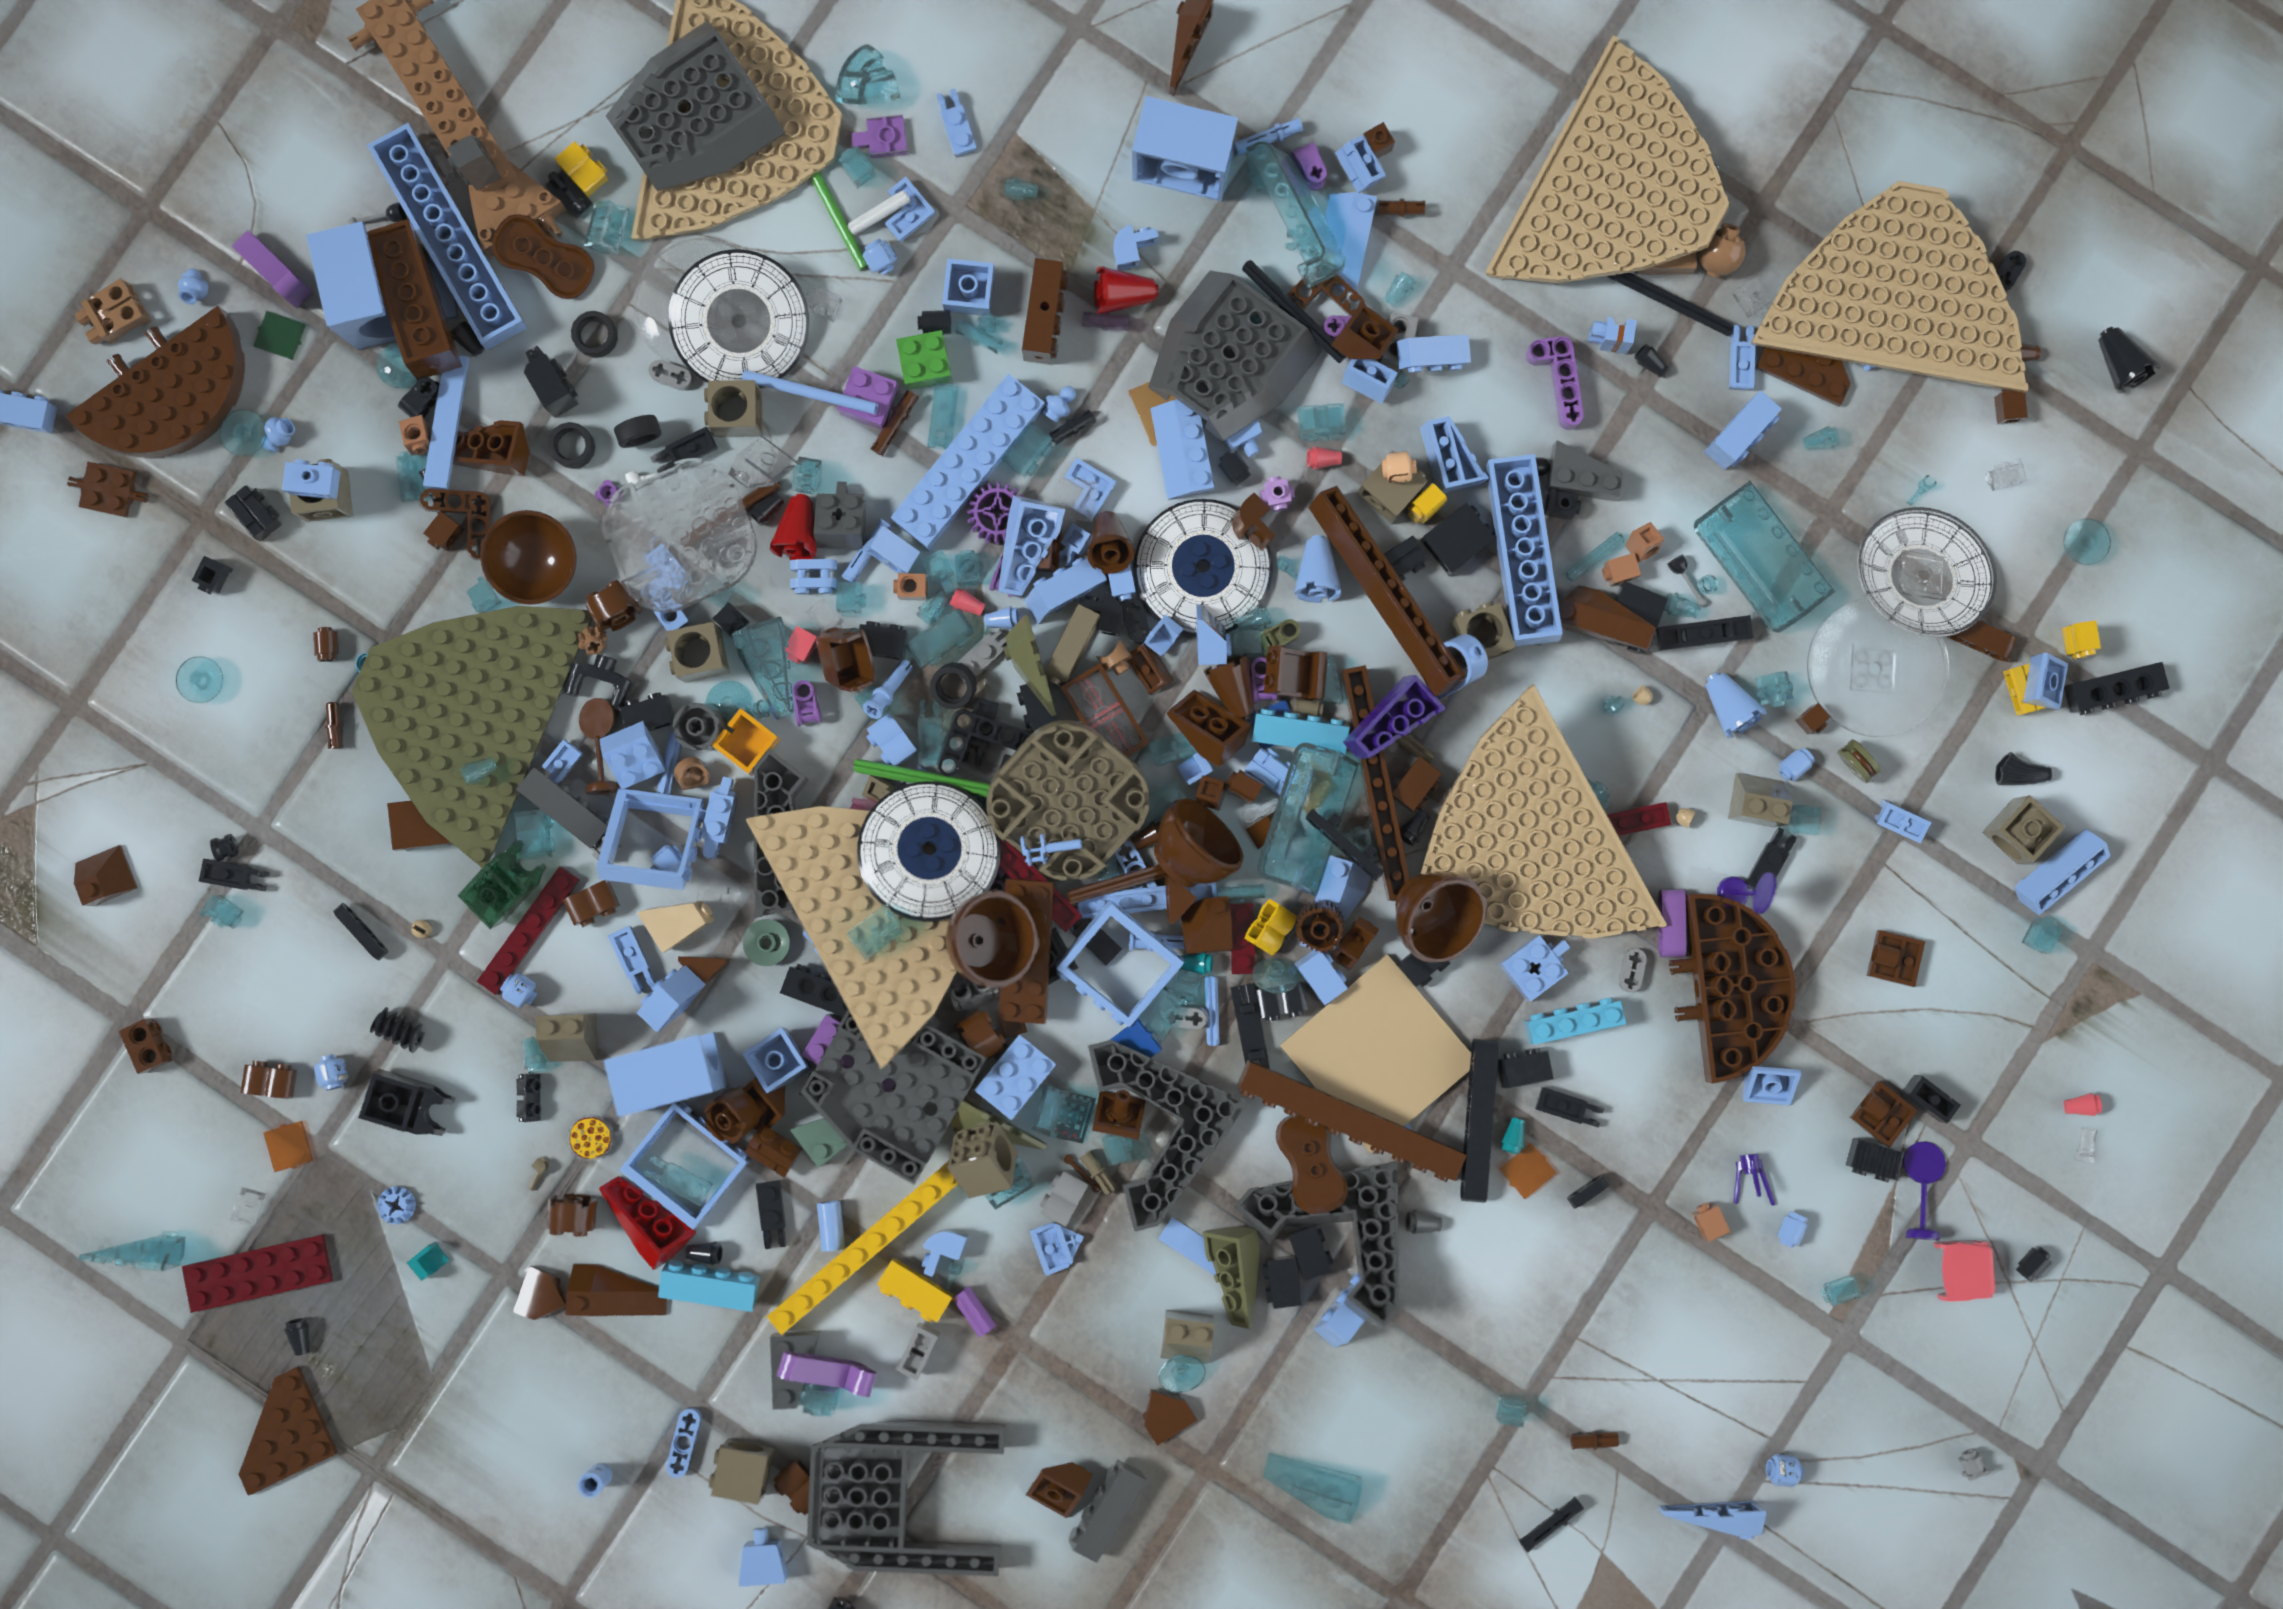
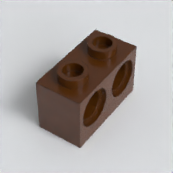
M154 1018L143 1019L118 1031L137 1074L148 1073L173 1061L170 1056L172 1054L171 1048L164 1042L161 1036L162 1028ZM141 1029L146 1031V1038L144 1040L140 1037ZM151 1050L156 1053L154 1061H151L149 1057Z

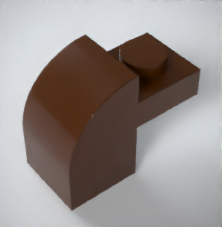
M1255 492L1242 503L1235 513L1232 527L1239 540L1246 535L1252 544L1263 551L1276 535L1261 521L1271 508Z
M1359 916L1347 930L1331 958L1350 971L1361 957L1365 948L1376 936L1379 929L1372 925L1371 922Z

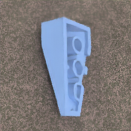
M1357 192L1330 194L1325 224L1327 227L1331 269L1357 292L1377 197ZM1337 284L1333 286L1335 290L1345 291L1342 285Z
M1013 495L1007 522L999 592L1017 596L1023 595L1036 573L1037 566L1042 558H1045L1049 546L1060 533L1065 509L1035 499Z
M1755 1501L1659 1506V1511L1666 1517L1739 1536L1740 1539H1753L1754 1535H1762L1766 1518V1511Z

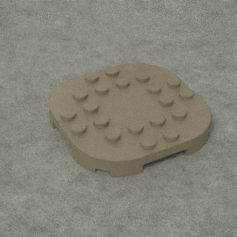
M1069 720L1051 722L1033 732L995 774L987 792V814L991 827L998 837L1008 841L1021 853L1022 836H1025V843H1027V847L1030 849L1041 847L1040 834L1043 833L1045 834L1044 840H1046L1047 844L1081 839L1082 848L1052 853L1045 852V856H1048L1046 864H1043L1042 861L1033 862L1039 867V871L1045 875L1063 881L1080 878V880L1086 879L1101 871L1106 866L1107 860L1131 834L1141 828L1149 811L1148 786L1138 766L1096 730L1083 723ZM1040 851L1031 852V858L1041 856Z

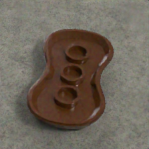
M521 214L510 215L500 223L494 233L491 248L495 258L502 265L536 276L552 294L559 298H577L588 288L594 274V262L591 256L579 246L554 240L532 218Z
M1298 1114L1297 1118L1289 1115L1280 1121L1277 1126L1276 1142L1292 1168L1293 1198L1296 1204L1307 1213L1321 1214L1340 1207L1346 1200L1348 1185L1344 1175L1337 1168L1331 1156V1133L1327 1131L1328 1127L1319 1124L1316 1127L1307 1123L1304 1116Z

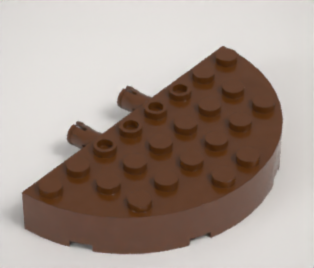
M216 306L169 341L166 340L157 326L150 328L153 333L147 330L145 336L156 350L132 368L127 366L120 354L112 356L114 361L108 358L107 363L117 374L118 378L66 414L67 419L91 440L115 452L137 458H163L175 453L180 454L206 441L228 419L226 417L231 408L236 405L244 381L245 356L242 352L241 338L232 318L221 307Z
M1685 895L1686 922L1690 959L1669 960V966H1679V968H1670L1669 970L1671 975L1689 972L1693 974L1696 1004L1695 1006L1675 1007L1674 1013H1685L1684 1015H1675L1676 1022L1697 1019L1705 1082L1713 1084L1741 1076L1751 1070L1752 1066L1757 1067L1776 1049L1788 1029V1023L1794 1009L1796 993L1795 976L1789 954L1778 938V934L1759 914L1737 901L1721 896Z

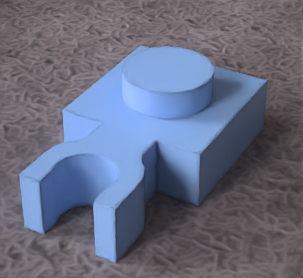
M1072 523L1061 541V544L1066 547L1063 551H1060L1059 561L1062 562L1063 558L1067 556L1068 559L1064 565L1070 568L1074 562L1075 554L1083 555L1092 535Z

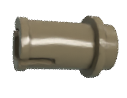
M1296 698L1294 712L1322 716L1324 703L1319 702V700L1316 702Z

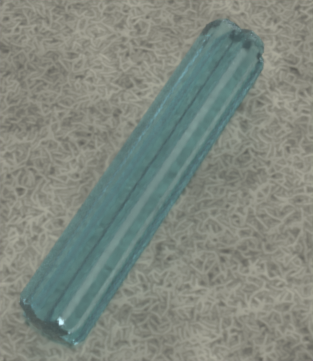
M1619 532L1614 533L1565 572L1567 579L1570 582L1575 581L1625 541L1624 537Z

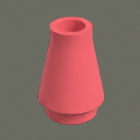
M1315 446L1313 449L1307 450V466L1313 467L1314 470L1341 465L1342 463L1341 451Z
M956 588L949 605L953 606L955 610L980 616L985 603L978 600L964 588L962 590Z
M2093 1093L2064 1100V1110L2066 1114L2096 1116V1114L2102 1113V1103L2099 1094L2093 1095Z

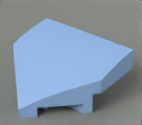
M1053 1222L1029 1230L1045 1276L1068 1268L1073 1263L1076 1251L1084 1236Z

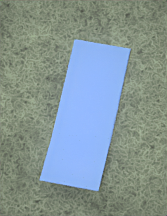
M1172 1217L1158 1239L1212 1275H1215L1214 1265L1212 1261L1208 1262L1206 1257L1204 1237Z

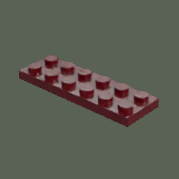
M324 1234L181 1266L190 1313L333 1281Z

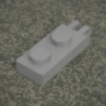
M1000 628L995 634L989 632L957 663H962L969 667L977 678L1004 652L1003 647L1007 643L1006 638L1004 637L1001 641L998 640L1004 631Z

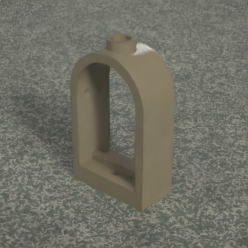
M1080 604L1077 605L1045 672L1049 676L1047 681L1059 687L1061 683L1066 684L1069 682L1099 624L1100 615Z

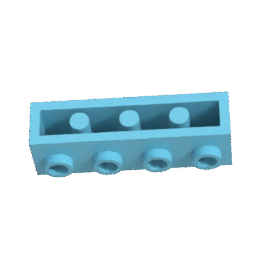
M1261 708V712L1256 711L1252 742L1346 754L1347 746L1343 741L1348 737L1350 727L1349 724H1345L1343 719L1331 718L1330 722L1323 721L1322 717L1317 715H1308V718L1298 717L1299 714L1295 712L1285 711L1284 715L1275 714V710Z
M1613 997L1599 1000L1600 1004L1593 1006L1590 1005V1002L1576 1005L1577 1009L1568 1011L1566 1007L1553 1010V1015L1545 1016L1544 1013L1530 1015L1531 1020L1524 1021L1529 1044L1536 1045L1625 1025L1626 1021L1621 1001H1614Z
M681 1261L666 1262L661 1270L658 1297L752 1312L758 1300L760 1276H756L751 1272L737 1273L730 1272L726 1268L711 1269L701 1264L692 1266L685 1265Z

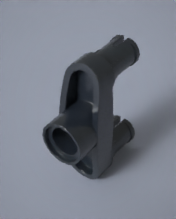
M597 654L594 665L571 663L568 671L570 676L564 693L578 697L584 677L589 676L611 683L615 687L610 704L613 709L620 711L619 708L624 707L628 691L631 692L634 682L614 672L617 663L616 659Z

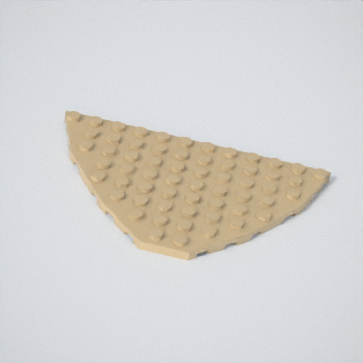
M676 0L667 47L708 20L761 93L784 129L785 134L729 172L657 192L643 171L631 235L633 241H649L655 238L706 231L782 198L811 178L813 174L835 161L843 118L842 113L832 102L805 61L796 55L764 23L758 20L745 5L735 0ZM721 77L718 80V86L726 87L730 83L728 77ZM681 104L679 111L681 113L689 112L691 104Z
M1613 35L1490 262L1485 272L1486 276L1498 279L1506 278L1548 283L1578 281L1642 271L1706 249L1712 241L1729 209V201L1711 157L1709 146L1697 131V127L1679 99L1672 92L1667 80L1648 63L1639 59L1633 50L1624 46L1618 37Z
M1898 181L1858 210L1845 217L1784 280L1751 341V345L2010 391L2023 393L2028 391V383H2026L2024 371H2026L2025 363L2022 361L2021 355L2022 344L2017 316L2009 306L2006 299L2007 294L1993 263H1990L1986 255L1987 250L1984 243L1968 226L1969 222L1959 208L1956 209L1947 191L1937 187Z
M1535 684L1530 685L1479 738L1439 811L1422 865L1421 874L1448 871L1462 874L1473 880L1482 890L1487 901L1483 925L1496 926L1498 929L1505 931H1527L1533 934L1556 936L1574 935L1594 939L1618 935L1626 931L1646 930V928L1667 926L1665 919Z
M818 806L769 815H759L746 819L748 826L881 1069L884 1068L935 1014L957 972L948 956L946 948V931L950 919L940 922L909 920L889 911L872 896L862 879L857 859L859 833L870 811ZM926 843L922 850L925 854L932 855L936 852V847L932 843Z

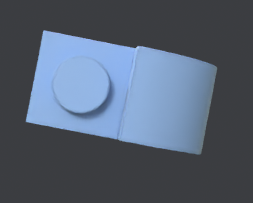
M1131 224L1119 231L1114 240V259L1117 270L1122 271L1140 267L1137 248L1158 244L1156 228L1144 227L1137 230V233H1134Z
M950 1229L939 1230L933 1233L923 1246V1248L931 1251V1254L926 1252L922 1266L925 1267L923 1274L933 1277L941 1255L959 1261L968 1235Z

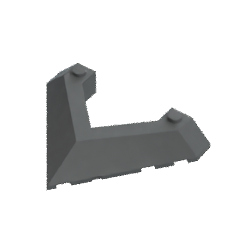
M770 749L765 752L754 766L755 817L796 810L795 797L809 781V779ZM754 837V918L794 909Z
M1113 1040L1088 1045L1099 1092L1123 1086L1178 1119L1145 1177L1121 1183L1134 1232L1158 1226L1165 1214L1183 1193V1190L1194 1178L1249 1103Z
M1398 1161L1378 1166L1371 1165L1355 1168L1347 1172L1345 1170L1341 1171L1348 1185L1347 1198L1340 1207L1321 1214L1307 1213L1296 1204L1292 1193L1293 1182L1291 1181L1275 1183L1272 1186L1262 1188H1249L1234 1205V1208L1250 1228L1257 1229L1258 1235L1269 1244L1287 1226L1352 1221L1359 1282L1346 1296L1345 1306L1364 1321L1385 1329L1399 1312Z

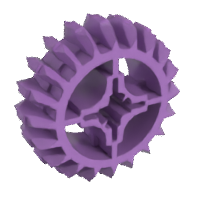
M997 482V488L994 489L992 484L988 483L989 490L987 491L982 486L979 487L981 495L979 496L977 493L972 494L973 498L977 501H968V505L974 509L966 510L967 515L974 516L967 520L968 524H975L971 528L972 532L980 530L977 535L979 539L987 535L985 541L988 544L992 538H994L995 545H999V538H1003L1005 543L1006 529H1001L1002 523L1008 520L1010 508L1002 505V496L1012 501L1013 495L1016 496L1018 494V488L1016 487L1009 492V483H1006L1004 489H1001V482ZM995 496L992 506L980 509L987 499ZM999 503L1001 512L1004 514L1003 516L1000 514L1001 517L998 518L997 524L995 515L992 512H996L995 509H998ZM979 516L991 519L994 531L986 528L980 522Z

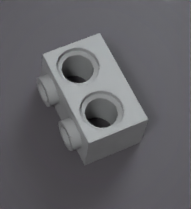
M1391 313L1389 320H1385L1392 325H1402L1405 328V332L1395 335L1382 355L1380 363L1399 367L1398 356L1392 355L1389 352V348L1397 347L1396 341L1415 337L1418 318Z
M919 1322L896 1371L918 1381L940 1332Z

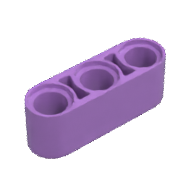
M1660 889L1658 892V908L1667 926L1660 928L1658 926L1660 957H1685L1684 889Z

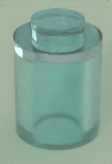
M1853 1275L1824 1283V1289H1821L1824 1301L1830 1303L1831 1306L1845 1303L1861 1296Z

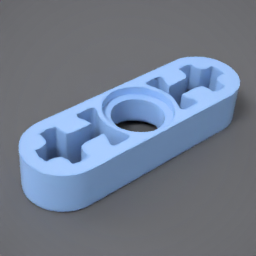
M1125 841L1122 845L1125 847L1130 846L1132 850L1129 852V855L1132 859L1136 856L1138 861H1133L1125 867L1123 862L1128 860L1125 855H1119L1118 852L1121 851V848L1119 847L1115 852V856L1125 874L1130 873V868L1133 865H1140L1142 868H1146L1135 846L1130 841ZM1154 880L1145 882L1147 887H1156ZM1142 885L1139 887L1133 886L1134 889L1143 888Z
M688 1407L684 1409L678 1418L666 1465L668 1474L674 1478L684 1476L690 1467L702 1420V1415L697 1408ZM689 1413H692L696 1421L691 1423L689 1431H681V1428H686L688 1422L687 1419H684V1416L686 1417ZM680 1436H686L690 1439L691 1444L689 1448L682 1449L679 1447L678 1438ZM679 1454H688L687 1457L684 1455L681 1459V1465L684 1468H681L679 1472L675 1471L676 1467L672 1463L677 1462Z

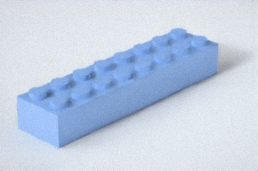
M1008 373L890 517L893 523L930 551L966 507L968 501H971L973 498L972 494L979 491V487L984 485L1042 414L1045 402Z
M1535 454L1489 459L1485 470L1489 477L1487 483L1509 629L1515 646L1559 642L1563 633Z

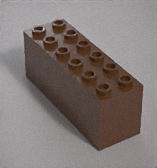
M407 219L367 231L379 287L405 366L416 380L462 367L422 240L410 221Z

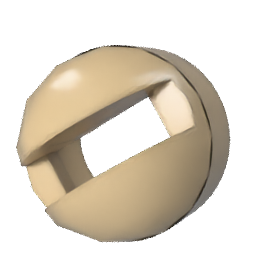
M1645 685L1640 686L1632 696V700L1639 705H1648L1653 699L1652 692Z
M1689 808L1680 809L1676 815L1677 822L1681 826L1688 828L1696 811Z
M417 920L412 924L411 931L416 938H427L432 932V926L427 920ZM416 926H419L420 928L426 930L425 933H422L419 930H417Z

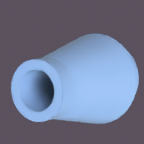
M1012 606L985 614L984 616L987 628L1012 629L1020 621L1018 608H1012Z

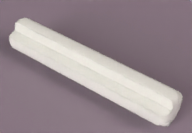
M904 190L900 191L848 224L851 233L857 235L910 202L908 194Z

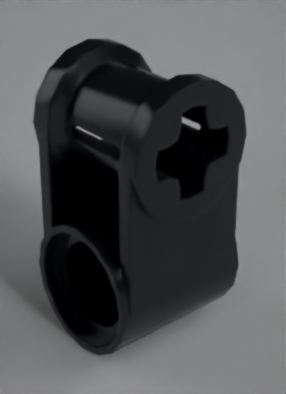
M429 377L420 378L399 401L398 408L410 418L422 415L425 418L437 402L439 383ZM427 386H430V388L432 389L430 393H428V390L426 389Z

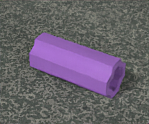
M970 1286L952 1298L979 1338L996 1326Z

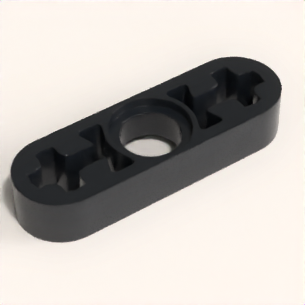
M341 903L333 910L334 915L372 957L380 961L389 953L385 945L348 905Z

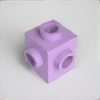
M1281 476L1267 479V482L1263 485V490H1260L1261 499L1271 508L1270 510L1274 509V512L1288 509L1287 506H1290L1292 502L1291 498H1295L1293 485L1288 484L1287 478L1281 479ZM1281 489V495L1277 496L1274 494V490Z

